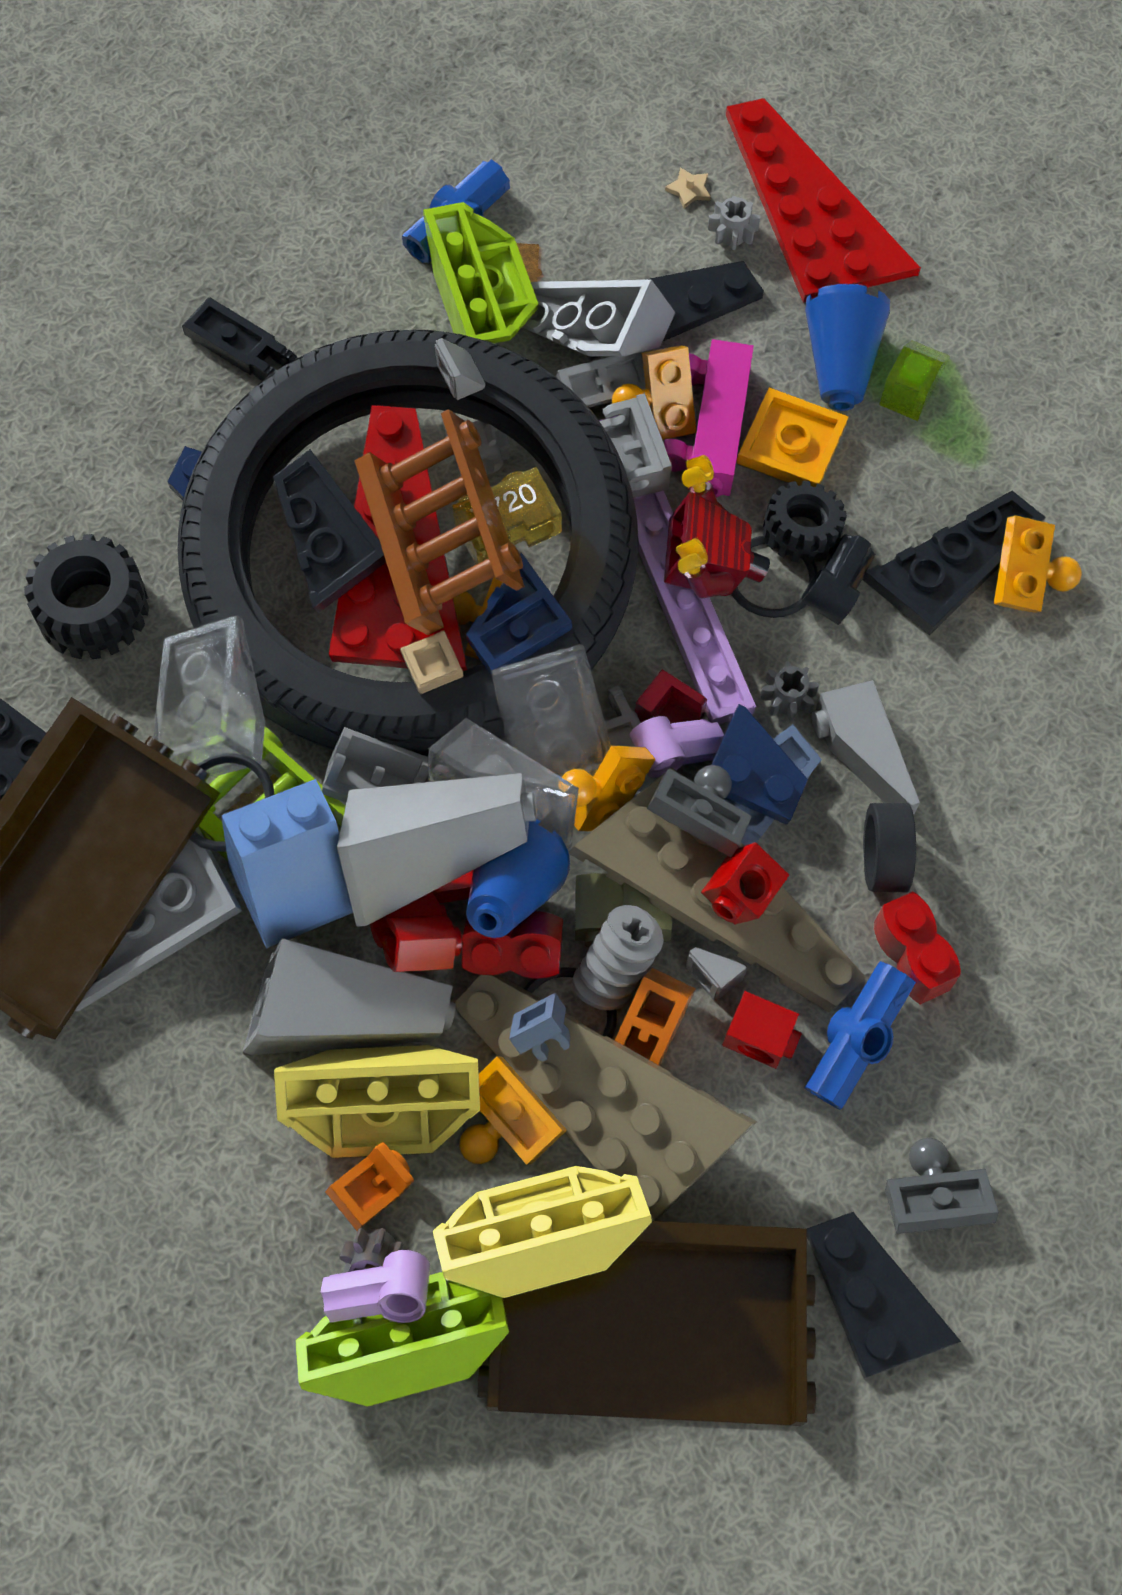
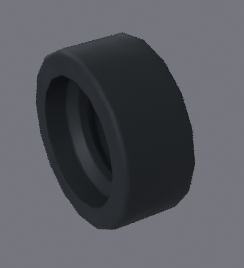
M908 803L869 804L863 835L864 872L869 891L909 892L912 886L916 864V828L913 810Z

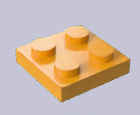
M769 387L738 453L737 464L788 483L796 481L798 486H801L803 481H810L811 486L816 487L818 483L821 484L846 428L849 416Z

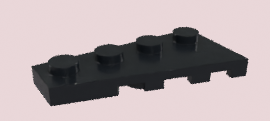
M744 261L644 279L654 282L675 311L663 341L763 299L764 290Z

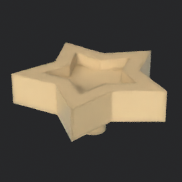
M680 167L678 180L665 186V191L679 197L683 208L687 207L694 200H711V196L705 188L708 173L692 175Z

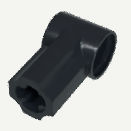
M844 534L832 551L825 566L816 573L805 589L801 601L839 625L858 600L860 592L857 588L865 575V571L868 570L876 555L872 551L871 543L859 535L849 536Z

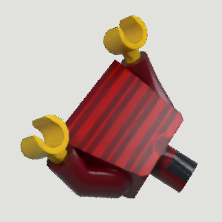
M701 455L687 460V470L682 474V483L690 488V492L669 518L664 582L670 585L693 589L695 595L703 599L730 595L744 578L758 583L763 581L769 569L770 559L751 551L752 528L749 523L729 513L717 501L712 485L708 482L713 479L714 475L710 459L706 455Z

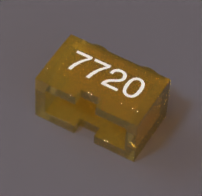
M537 467L525 472L516 471L510 473L499 484L491 487L509 542L513 545L525 540L530 548L562 533L561 511ZM468 495L460 498L458 503L452 505L455 527L475 517ZM482 536L465 543L475 564L489 558Z

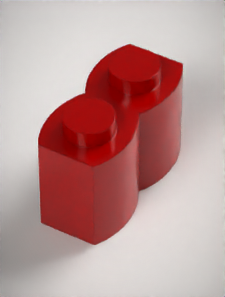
M912 891L882 906L874 921L875 935L882 950L897 963V969L907 974L916 982L909 996L921 1005L950 991L961 976L960 963L952 946L941 935L936 933V921L928 904Z
M428 893L370 924L374 941L379 948H383L386 962L393 972L453 969L454 958L461 953L462 939L458 927L453 926L451 920L447 917L445 906L443 904L439 905L438 900L432 893Z
M534 911L507 935L498 938H491L478 933L470 925L468 919H466L462 937L461 967L469 972L480 975H498L510 970L528 978H547L557 975L560 971L563 919L551 913Z

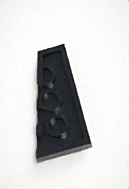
M1010 491L968 514L964 521L951 528L947 526L937 531L928 541L915 548L910 546L896 554L895 559L881 567L878 564L865 571L863 581L928 635H931L1000 567L1007 518L1017 515L1044 522L1046 517L1014 491Z

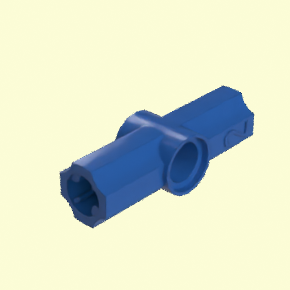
M492 159L489 162L483 161L455 188L450 184L443 186L435 194L429 208L464 202L474 209V213L483 217L484 212L510 189V179L498 163ZM422 217L402 235V243L413 257L422 263L426 262L429 264L431 257L424 217Z
M880 961L852 1008H842L831 1018L827 1030L830 1045L804 1088L834 1108L841 1110L868 1064L879 1063L890 1052L894 1037L890 1026L916 982L892 965Z

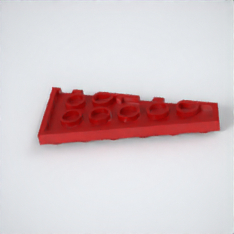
M765 98L726 107L727 120L803 303L806 302L810 294L812 299L818 297V289L825 286L859 284L868 288L919 275L921 267Z
M372 405L363 456L371 452L384 462L395 465L425 449L416 408ZM428 469L403 482V487L400 491L406 505L433 491ZM359 477L354 507L379 539ZM436 511L416 521V527L413 528L417 544L422 545L441 535ZM445 554L429 562V568L426 569L432 586L450 578ZM387 563L383 564L338 598L329 649V657L332 662L408 669L400 648L444 631L462 671L468 669L453 598L442 603V609L439 610L444 628L430 635L405 623Z

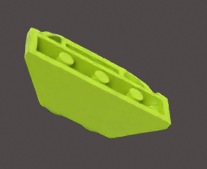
M464 202L424 209L423 217L433 274L453 333L478 338L494 344L510 341L538 309V301L515 238L490 220L474 213V209Z
M443 1272L429 1275L426 1310L424 1315L417 1321L398 1323L390 1321L380 1314L330 1323L327 1316H325L311 1332H305L295 1340L299 1385L305 1391L368 1407L469 1379L509 1333L503 1298L444 1279Z

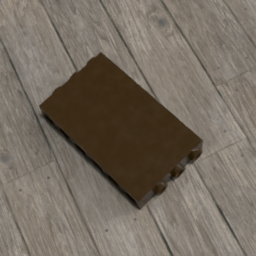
M73 697L70 698L0 800V1010L11 1017L7 1023L9 1027L32 1040L36 1034L56 1040L189 841L191 835L198 828L220 795L219 791L206 783L211 775L210 773L188 759H185L181 766L170 760L174 751L157 739L149 736L145 743L134 737L138 728L115 713L110 720H107Z
M652 1221L607 1270L503 1298L509 1333L490 1354L489 1365H481L479 1367L477 1397L487 1398V1410L498 1412L784 1426L804 1425L807 1423V1414H814L816 1409V1385L814 1381H807V1359L814 1360L816 1352L815 1328L807 1327V1306H814L816 1295L815 1276L807 1274V1229Z

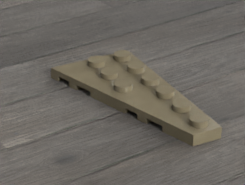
M665 773L575 844L570 850V855L582 862L587 859L608 872L606 877L619 885L625 882L648 896L650 904L713 942L718 939L738 951L736 956L750 965L756 962L779 977L780 983L827 1012L833 1010L867 978L783 887L780 888L759 919L734 925L722 919L714 912L712 903L701 891L727 855L647 809ZM740 880V889L745 895V886Z
M499 974L480 975L454 1002L456 1003V1010L497 1056H502L567 1129L565 1134L597 1170L607 1171L620 1177L624 1174L637 1176L652 1221L660 1218L757 1123V1121L745 1114H738L717 1102V1098L703 1090L698 1091L675 1078L671 1072L608 1036H602L582 1025L583 1022L569 1014H565L564 1025L568 1028L571 1036L568 1049L563 1050L557 1040L549 1039L544 1042L549 1048L547 1060L543 1062L538 1060L534 1056L532 1048L519 1054L509 1040L513 1016L515 1013L540 1001V998Z

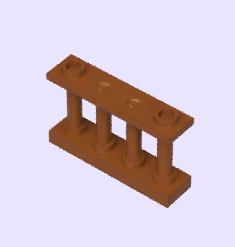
M449 409L441 413L448 436L405 460L393 465L392 463L384 462L371 452L354 460L405 623L427 635L444 628L439 610L442 609V603L493 577L516 591L525 587L519 571L523 568L522 558L517 548L509 542L478 447L482 445L481 437L470 420L464 421ZM455 455L461 477L408 505L404 503L400 491L404 481ZM468 495L475 517L422 545L417 544L413 528L416 527V521ZM482 536L488 559L435 586L430 584L426 569L429 568V562Z

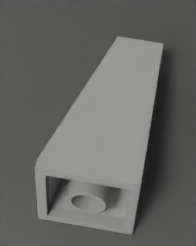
M523 773L349 790L337 850L356 926H367L526 843L528 840L529 822L537 820V808L534 792H526Z
M281 939L266 962L243 1053L261 1055L432 1042L443 1033V1030L448 1031L452 1025L456 1010V1003L450 1002L453 986L405 972H393L387 967Z

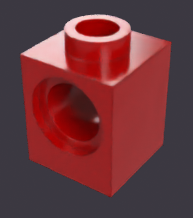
M755 842L739 847L732 857L727 856L701 893L712 903V908L719 917L736 925L759 919L785 883L789 874ZM740 880L745 886V895L740 889Z
M744 991L722 1046L776 1069L782 1056L790 1060L792 1059L802 1032L793 1028L799 1013Z

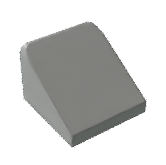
M443 338L436 340L437 366L453 397L459 400L484 389L485 382L469 352Z
M697 947L689 951L686 962V969L713 1000H718L744 979L747 967L739 962Z

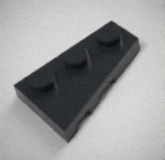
M309 449L274 475L273 478L288 527L291 529L296 545L298 561L306 578L312 607L317 613H320L385 564L386 560L377 536L311 449Z
M854 1212L807 1228V1239L863 1379L961 1342Z

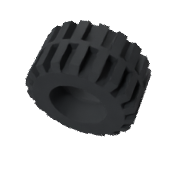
M84 534L82 540H75L74 535L64 538L66 543L57 546L55 542L47 547L49 553L46 556L39 554L33 562L36 569H28L26 580L29 585L24 586L25 597L28 601L27 605L45 640L48 643L52 642L55 650L62 654L68 648L72 658L82 659L83 651H88L91 660L100 659V650L107 648L110 655L120 652L117 644L122 640L129 646L135 640L132 630L135 629L140 632L143 630L145 622L142 615L148 616L149 605L146 600L148 595L133 557H129L127 550L119 544L115 547L112 539L103 536L100 541H96L94 534ZM100 584L109 587L107 594L94 605L85 608H72L65 605L69 596L83 586Z

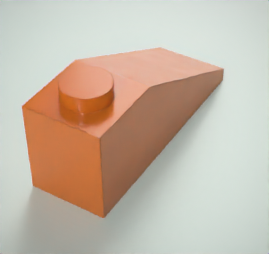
M652 968L643 977L615 1041L660 1066L696 988Z

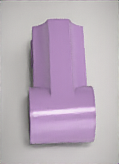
M665 716L650 718L637 725L630 732V738L634 746L646 747L656 759L647 773L651 778L660 777L671 767L677 770L685 764L713 760L724 736L718 722L711 723L707 719L670 724Z
M398 1250L385 1257L381 1267L324 1277L321 1287L324 1313L330 1323L380 1314L384 1318L398 1323L417 1321L424 1315L426 1310L430 1274L429 1261L418 1252Z

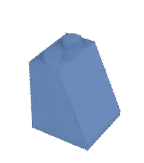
M316 779L221 815L229 869L266 948L278 944L281 939H291L353 913L337 850L339 831L336 819Z

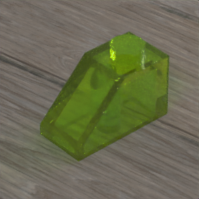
M911 340L903 346L887 377L879 405L918 421L950 356Z

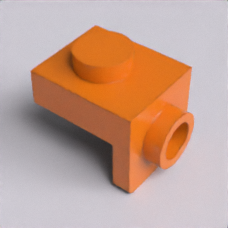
M381 1142L365 1159L331 1184L325 1193L355 1230L358 1231L359 1228H362L399 1198L414 1182V1178L410 1174L409 1165L399 1152L390 1150L384 1142Z

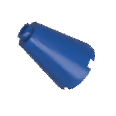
M859 284L825 286L818 289V297L812 299L810 294L806 299L805 312L820 397L823 402L829 404L831 409L837 411L851 410L854 408V405L863 401L890 314V299L885 293L878 290L877 298L866 294L867 286Z
M537 819L536 821L529 822L528 840L526 843L473 870L466 915L470 925L478 933L491 938L507 935L554 896L564 885L570 871L569 851L562 837L555 830L551 834L539 826L540 820Z

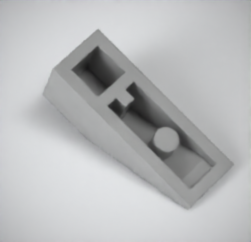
M871 680L821 693L816 710L812 712V724L817 737H825L829 750L884 803H908L913 810V814H915L920 801L874 681Z

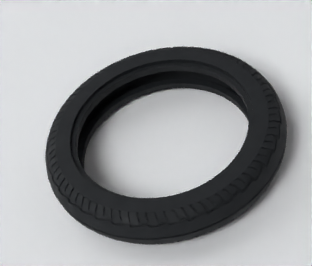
M390 330L340 340L296 358L265 378L228 413L207 442L187 485L178 529L179 576L190 621L206 654L216 669L244 700L283 729L331 750L335 749L345 727L432 759L473 751L510 737L544 717L570 696L597 665L617 632L633 589L638 558V523L632 489L623 463L611 438L588 406L557 377L511 350L478 338L432 330ZM443 338L467 350L485 382V388L459 400L456 397L454 398L437 366L436 340ZM372 405L442 411L449 409L453 413L492 425L514 439L535 458L552 480L562 499L569 521L571 543L564 573L553 596L572 621V630L494 678L484 664L481 663L463 671V677L423 694H419L414 682L377 681L356 677L332 669L312 659L278 632L256 602L252 589L250 574L252 534L260 507L274 483L273 476L284 469L306 446L323 434L344 423L370 415Z

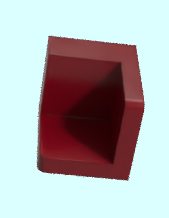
M662 669L637 700L635 712L640 723L658 716L667 717L670 724L701 720L705 713L707 698Z

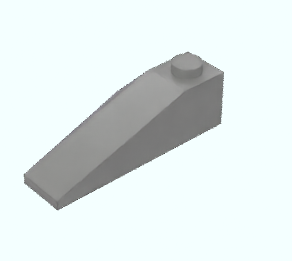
M652 280L531 282L538 301V309L522 328L587 356L623 357L660 348L675 311Z

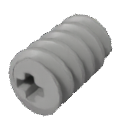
M623 905L616 907L609 913L607 921L603 923L600 933L596 935L593 944L589 947L586 956L581 960L579 968L573 975V988L581 1000L600 1010H615L623 1007L631 999L633 992L638 988L640 981L646 975L647 969L653 964L655 957L661 951L664 939L657 921L647 911L637 906Z

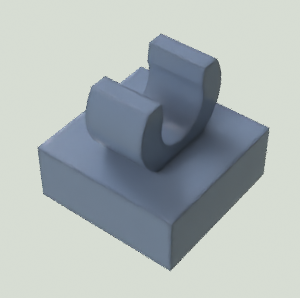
M553 993L514 1014L509 1040L519 1054L532 1048L534 1056L543 1062L548 1059L549 1048L544 1042L549 1039L557 1040L563 1050L569 1048L571 1036L568 1028L564 1025L566 1007L558 995Z

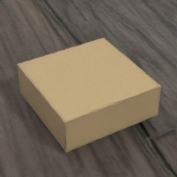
M444 631L400 648L419 694L463 677V671Z

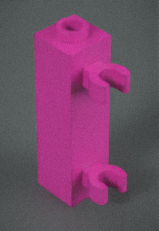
M712 339L708 360H702L698 356L689 353L692 386L696 384L704 385L695 445H686L677 439H665L664 446L672 465L671 472L687 470V460L706 455L710 459L714 471L713 479L708 482L711 483L717 498L721 495L730 496L754 345Z

